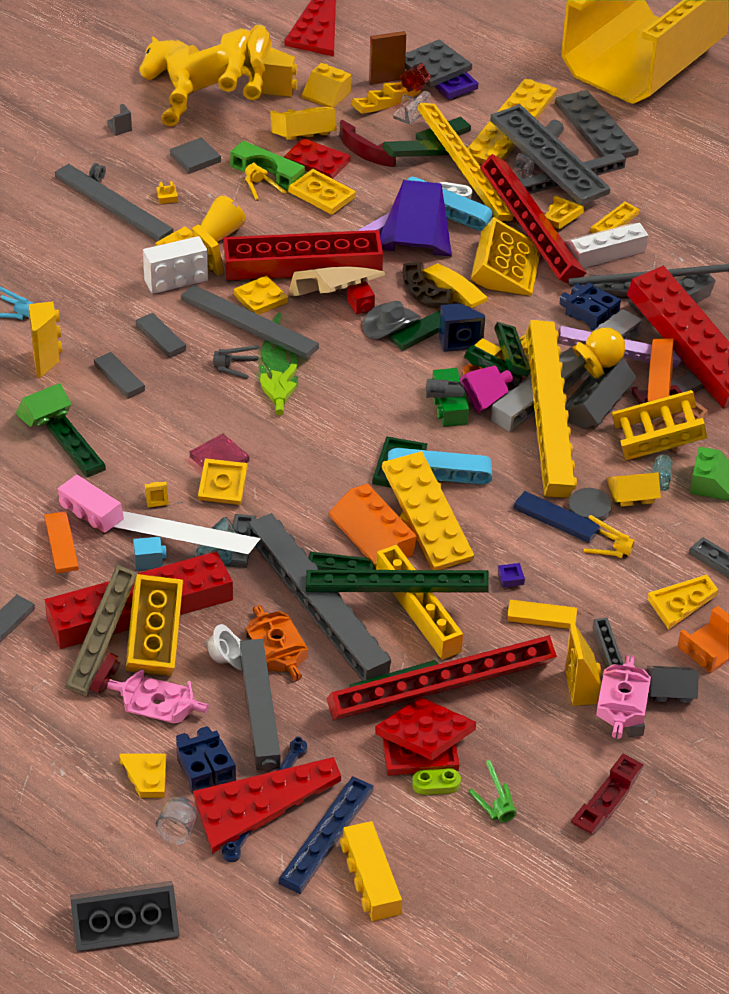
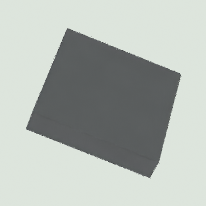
M202 137L170 149V155L189 174L221 162V155Z

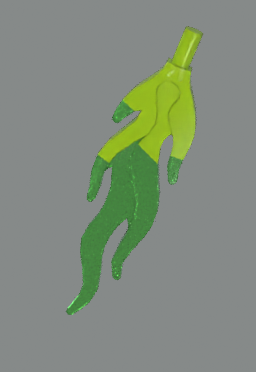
M278 313L273 318V322L279 324L281 313ZM265 340L261 349V358L272 378L269 379L265 367L260 365V385L264 393L273 401L276 414L281 416L284 414V405L287 399L294 393L298 385V377L294 376L297 371V358L295 353L290 352L291 363H288L286 349L276 345L274 350H272L271 342Z

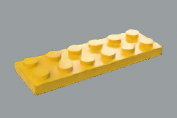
M420 451L382 462V469L413 532L417 536V540L431 569L441 570L472 561L475 555L423 452Z

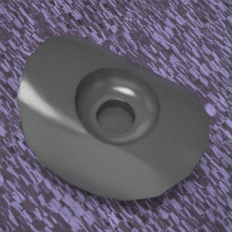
M400 301L384 303L375 306L367 313L363 321V331L368 338L379 339L411 326L421 320V316L403 307Z

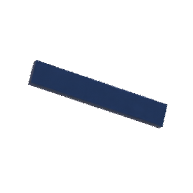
M354 776L351 777L280 876V885L296 893H302L343 835L344 827L350 825L372 794L374 785Z

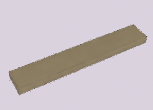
M116 565L66 682L65 689L87 697L91 683L98 671L132 590L137 572Z

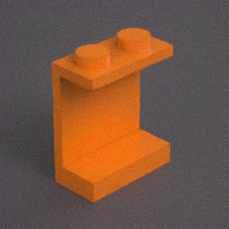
M719 606L712 609L710 622L690 635L684 629L681 630L677 646L683 653L690 656L699 666L705 668L710 673L729 661V614Z

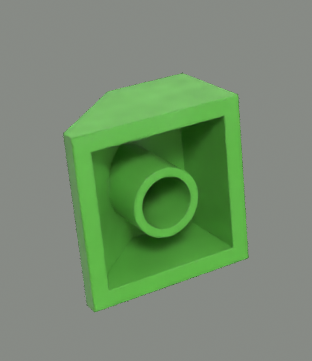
M61 383L23 397L16 414L30 427L35 425L43 426L49 422V419L54 417L59 419L66 416L72 404Z
M704 447L698 448L690 494L729 501V459L720 450Z

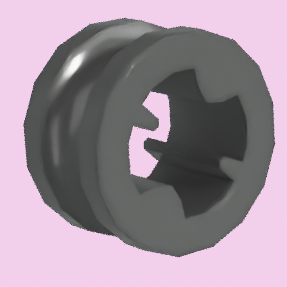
M94 163L90 168L89 176L101 182L105 177L106 167Z

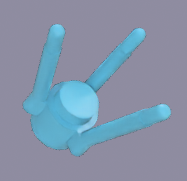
M0 287V291L14 299L1 295L0 298L15 304L14 311L17 312V314L0 313V318H17L23 320L24 316L30 318L28 304L34 303L28 301L27 298L20 297Z

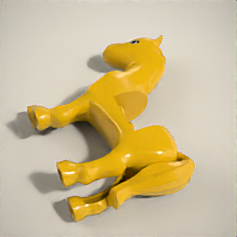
M259 24L255 25L251 31L239 28L223 34L220 45L199 51L194 45L188 46L179 40L158 41L157 38L152 36V43L147 46L144 60L139 69L140 74L147 80H153L167 69L176 88L169 97V103L172 106L162 113V123L170 127L177 125L180 115L187 110V101L192 93L217 83L223 91H233L237 86V79L242 75L249 77V82L243 88V95L249 100L258 99L261 95V87L263 86L262 73L265 72L262 60L269 53L272 41L267 29Z

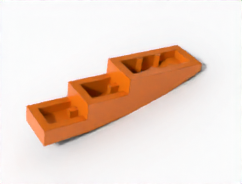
M653 339L649 370L648 402L670 396L674 339Z
M66 511L44 514L56 574L79 570Z

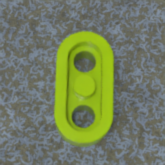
M450 768L420 770L413 776L412 787L415 792L421 795L450 794L459 790L461 776L459 772Z

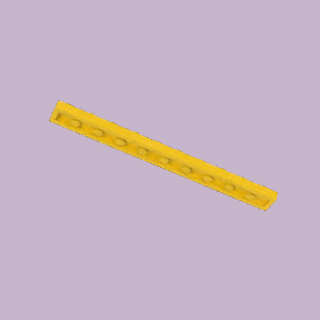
M419 103L418 111L485 206L492 210L494 218L501 222L513 221L514 215L436 104Z

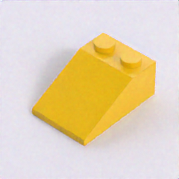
M570 624L564 672L572 706L598 704L602 680H600V663H596L594 653L577 626Z

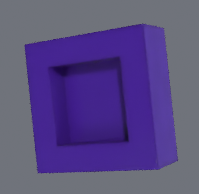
M520 563L498 565L497 572L503 588L525 584V577Z

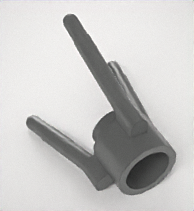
M259 346L219 349V351L214 352L213 365L218 367L219 372H227L247 379L249 377L247 374L229 369L227 366H231L232 360H258L259 357L232 355L230 353L259 349Z

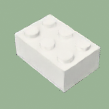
M199 236L143 249L144 280L152 294L208 281L207 249Z

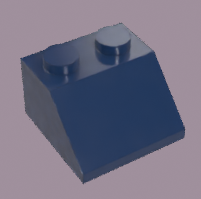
M463 304L441 305L439 339L443 352L468 350L482 338L484 339V314Z

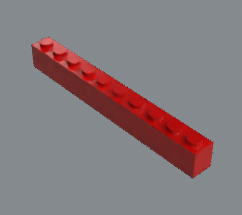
M491 154L480 167L558 279L569 285V278L584 277L587 274L508 163Z
M548 635L330 693L326 700L332 720L335 721L414 700L419 697L549 664L557 655L551 637Z

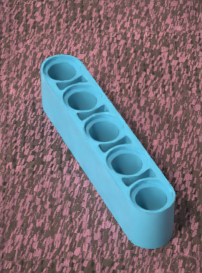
M409 177L407 179L411 181L426 182L417 177ZM442 188L447 218L479 231L486 227L493 215L489 207Z
M394 448L388 453V460L422 451L437 481L487 484L492 481V460L487 456Z

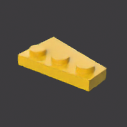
M703 575L649 592L647 600L669 630L716 597L718 589L708 575Z

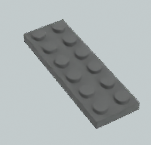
M588 90L565 94L555 98V104L600 157L619 152L625 158L638 155V147Z

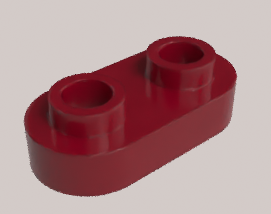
M111 652L108 654L95 675L89 690L97 694L100 690L105 692L110 680L108 677L110 674L115 675L120 666V662L117 661L119 656Z

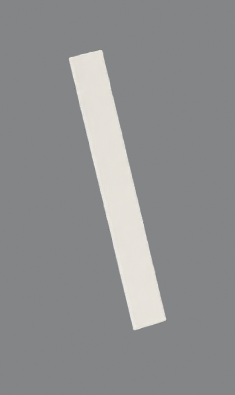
M123 511L124 519L114 526L116 528L249 554L260 540V538L125 511Z

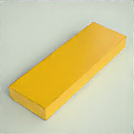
M623 202L590 228V232L596 233L626 225L639 215L640 209L627 202Z
M510 600L507 621L570 629V624H576L577 608Z

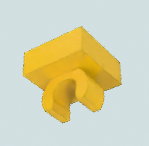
M170 181L169 186H163V183L160 182L159 187H156L159 204L178 202V195L173 181Z
M166 482L144 484L147 508L169 505Z

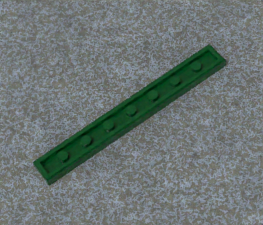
M306 570L305 588L306 592L489 593V570Z

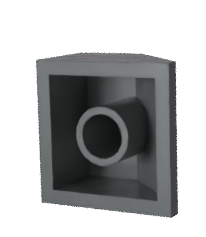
M647 665V673L651 677L648 695L654 697V701L667 702L668 697L677 698V702L691 703V699H698L699 670L689 667Z

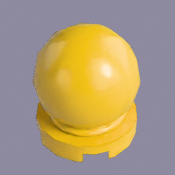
M611 327L599 328L587 337L585 344L579 341L572 349L577 358L581 356L586 362L583 367L593 378L598 379L604 374L603 368H610L618 364L624 357L625 340L618 331Z

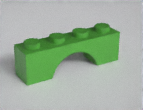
M242 141L230 151L231 167L245 172L247 166L254 162L257 166L276 176V183L287 191L290 184L305 175V166L246 141Z

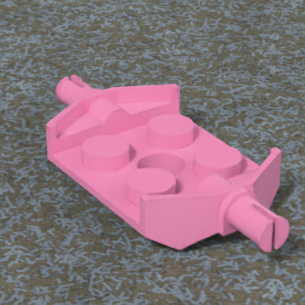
M627 655L625 657V664H613L604 669L596 716L614 726L612 737L616 738L618 731L617 739L622 737L623 728L644 723L651 677L644 669L635 668V657L631 655L630 662V655ZM619 689H628L630 692L622 693Z
M142 669L127 679L126 682L122 683L110 679L107 685V689L119 691L120 695L123 696L126 712L174 724L182 722L193 710L206 714L209 708L208 703L198 702L193 699L190 681L187 682V687L145 677L144 670ZM155 700H163V701H164V702H161L160 704H155V703H153V701H155Z

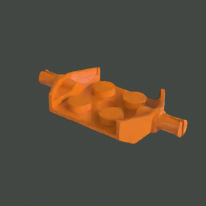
M258 605V608L254 606L252 610L257 618L252 619L247 625L246 637L250 636L251 640L263 639L268 671H287L293 681H296V678L300 680L302 675L297 667L308 657V648L291 619L283 612L276 611L268 614V612H264L261 605ZM278 635L282 638L274 639L272 638V636Z

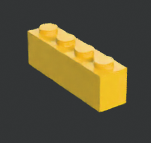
M369 821L344 827L343 838H340L342 852H347L349 857L347 858V864L350 873L354 872L355 874L354 883L356 890L362 893L361 901L364 912H369L372 921L401 915L402 898L373 822Z

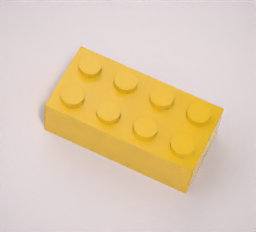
M137 574L133 589L125 671L139 672L142 669L147 674L172 676L175 668L183 580Z

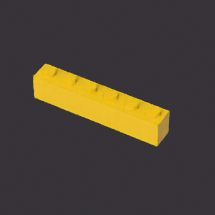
M397 544L377 551L376 570H415ZM392 592L441 660L462 652L463 633L432 592Z

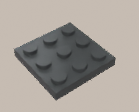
M439 39L407 52L405 69L431 88L471 71L472 63Z

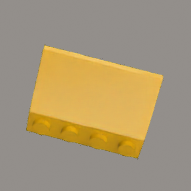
M493 217L481 231L470 280L489 290L531 296L533 294L540 252L529 237Z

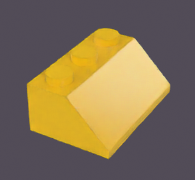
M53 301L28 304L37 378L42 377L60 362L59 353H63L62 342L58 341V338L61 337L60 325H56V322H60L59 309H54Z

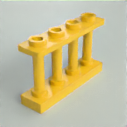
M692 390L611 413L615 429L622 428L626 438L620 440L625 461L707 439L703 418L695 420L692 408L696 407ZM683 411L687 422L675 425L671 414ZM663 417L667 428L654 431L651 420ZM643 422L646 433L634 436L630 425Z

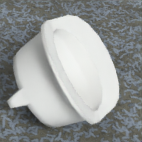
M223 624L217 625L213 635L204 642V646L216 663H230L233 667L242 671L240 660L241 640L227 626Z

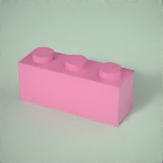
M75 475L57 488L60 505L75 513L78 518L89 522L93 528H98L106 533L124 519L122 506L119 501L78 475Z

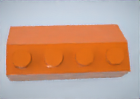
M368 483L350 489L329 511L328 515L358 549L374 563L375 567L377 551L396 544L406 558L413 556L417 536Z

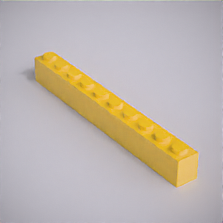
M530 320L526 331L531 369L530 374L544 496L570 498L572 491L576 489L577 478L573 476L575 462L571 460L573 445L569 443L571 429L567 426L569 414L568 410H565L566 394H563L564 378H561L562 362H559L561 350L560 346H557L559 333L558 330H555V322Z

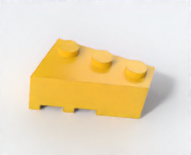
M315 107L298 111L289 109L283 113L276 112V110L270 111L272 133L284 136L287 140L297 139V136L303 135V137H313L315 133L329 135L330 131H337L335 108Z

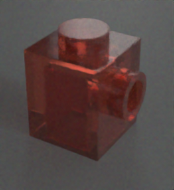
M423 62L406 70L400 76L401 83L408 92L414 89L416 92L425 87L424 84L431 78Z

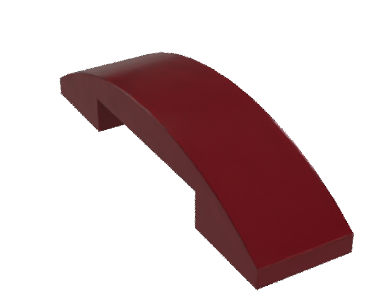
M344 120L340 121L339 136L343 144L350 151L375 164L388 167L396 166V157H391L382 148L383 143L378 146L356 134V127Z
M623 753L610 769L609 777L589 803L582 805L572 818L571 823L591 835L598 831L625 799L642 771L644 764Z

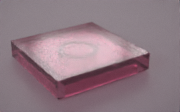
M224 433L189 451L190 457L202 468L205 458L240 463L250 461L249 455Z

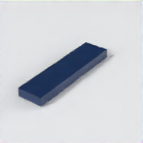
M526 491L514 503L513 509L588 543L592 541L600 530V526L595 522Z

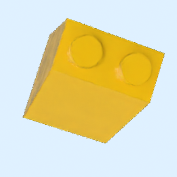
M271 48L262 60L265 72L262 73L263 86L261 87V94L292 97L293 91L297 90L298 80L295 79L298 64H295L294 56Z

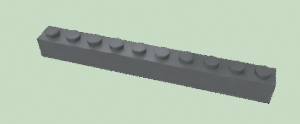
M619 152L583 163L596 175H601L625 168L626 158ZM546 173L520 180L529 194L559 186Z
M608 618L594 619L592 629L605 668L613 664L623 665ZM619 689L622 693L630 692L628 689ZM645 724L626 727L629 737L644 736Z

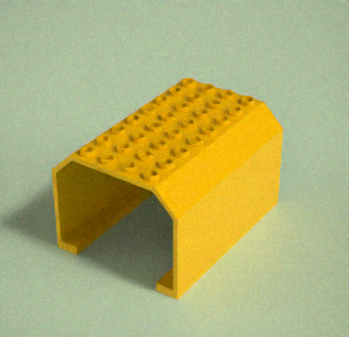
M567 0L561 57L574 78L634 104L651 96L727 35L729 0H682L660 18L653 14L645 0Z

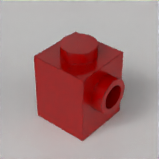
M361 281L359 284L347 287V301L356 315L369 312L375 307V294L367 281Z

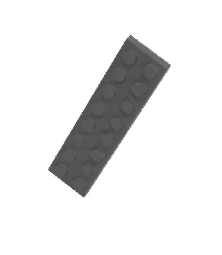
M521 104L491 114L490 121L579 205L610 194L611 188Z

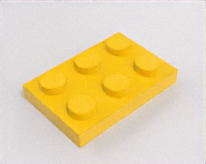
M314 169L288 186L289 193L331 215L356 198L355 190Z

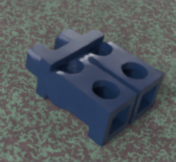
M577 283L571 289V295L564 292L560 296V305L566 308L567 316H572L577 320L580 319L590 325V330L594 331L601 323L606 322L612 315L620 311L621 299L599 288H593L594 285L591 283H587L585 286Z
M206 726L197 731V737L189 738L186 733L176 736L177 760L187 777L192 794L193 791L212 787L213 783L216 786L236 781V764L220 739L218 731L212 732Z

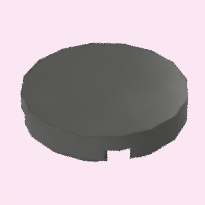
M582 488L570 496L568 508L571 512L589 519L588 517L592 515L604 521L610 516L612 502L610 497L599 489Z

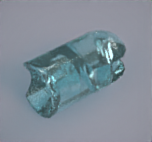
M665 454L657 456L653 465V473L659 472L661 491L669 490L672 479L671 466L673 461Z

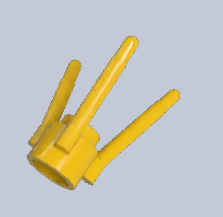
M253 162L245 169L247 176L245 181L249 184L255 200L259 198L252 182H260L262 179L266 180L283 194H286V190L265 175L268 173L265 169Z
M592 515L588 517L599 526L611 532L599 530L600 534L615 540L613 548L617 550L584 548L583 551L585 553L611 555L622 558L623 555L630 556L635 539L629 538L628 535L619 532Z

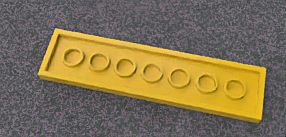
M524 79L497 112L521 104L537 119L556 96L557 88L535 82L531 79ZM489 121L467 149L477 163L483 164L491 154L505 160L516 145Z

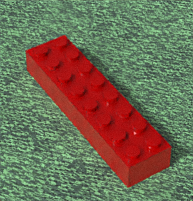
M379 230L223 237L226 280L259 279L266 275L269 278L293 277L294 272L329 267H359L383 270V251Z
M664 265L633 278L627 296L664 339H674L673 350L723 409L729 407V341Z
M217 551L138 573L140 575L183 580L180 615L233 600V581ZM109 581L44 599L46 618L60 649L84 642ZM134 585L113 634L127 631L130 628Z

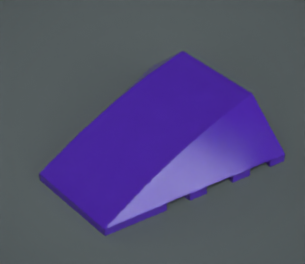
M403 180L380 235L382 250L395 251V245L433 248V255L452 257L442 183Z

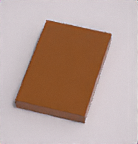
M405 31L370 36V84L405 80L407 36Z

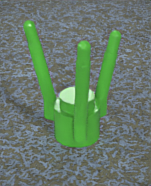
M487 760L489 772L500 797L493 802L494 806L492 809L473 789H469V793L490 814L492 820L498 818L499 822L505 823L516 816L517 810L513 805L508 785L506 783L503 784V792L491 761Z

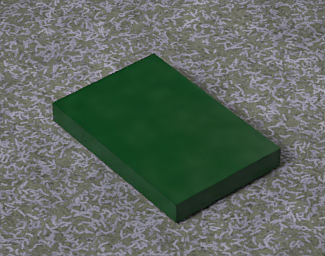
M386 436L372 484L392 488L382 469V462L388 461L390 450L404 448L427 451L428 444Z

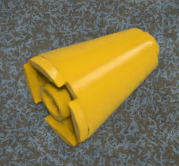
M218 196L213 201L200 225L216 242L238 230L246 222V216L239 205L235 207L232 204L233 200L226 196Z

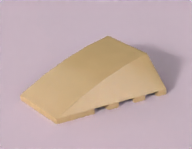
M329 267L294 272L288 294L289 297L299 296L318 290L320 293H329L336 291V289L359 284L361 281H369L385 276V272L359 267Z

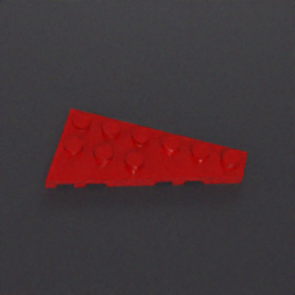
M311 0L286 37L285 46L334 57L336 0Z
M332 757L193 791V797L212 854L219 851L220 846L225 843L238 840L239 836L248 830L254 831L284 814L287 808L302 804L304 802L303 799L310 795H318L341 782V774L335 758Z

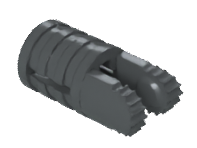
M441 379L426 380V398L463 397L465 393L464 387L460 382Z

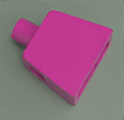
M496 366L468 372L459 380L478 414L509 392L506 384L512 382L513 377L510 371L506 370L500 373Z

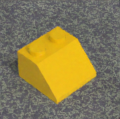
M320 63L311 71L303 90L302 98L325 107L334 108L351 92L352 74L328 64Z
M659 472L606 477L613 502H620L621 506L634 505L633 501L641 500L642 504L655 503L654 499L661 498Z

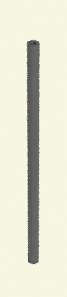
M729 264L667 270L673 277L729 272ZM649 271L569 278V286H574L577 283L586 285L587 283L601 284L632 281L633 278Z

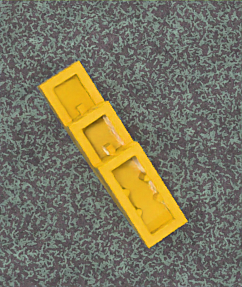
M411 81L384 83L382 90L368 91L365 98H353L351 106L361 114L375 112L405 102L420 94L421 89Z
M437 263L423 270L424 278L435 281L436 287L453 290L452 301L473 308L488 301L487 296L475 285L450 268Z

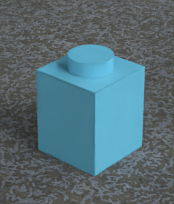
M160 537L133 539L136 571L163 566V559H167L166 546H161Z

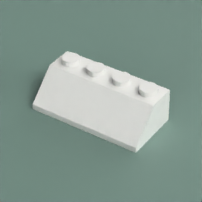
M634 223L565 240L564 242L581 266L587 268L644 253L649 235L640 223Z

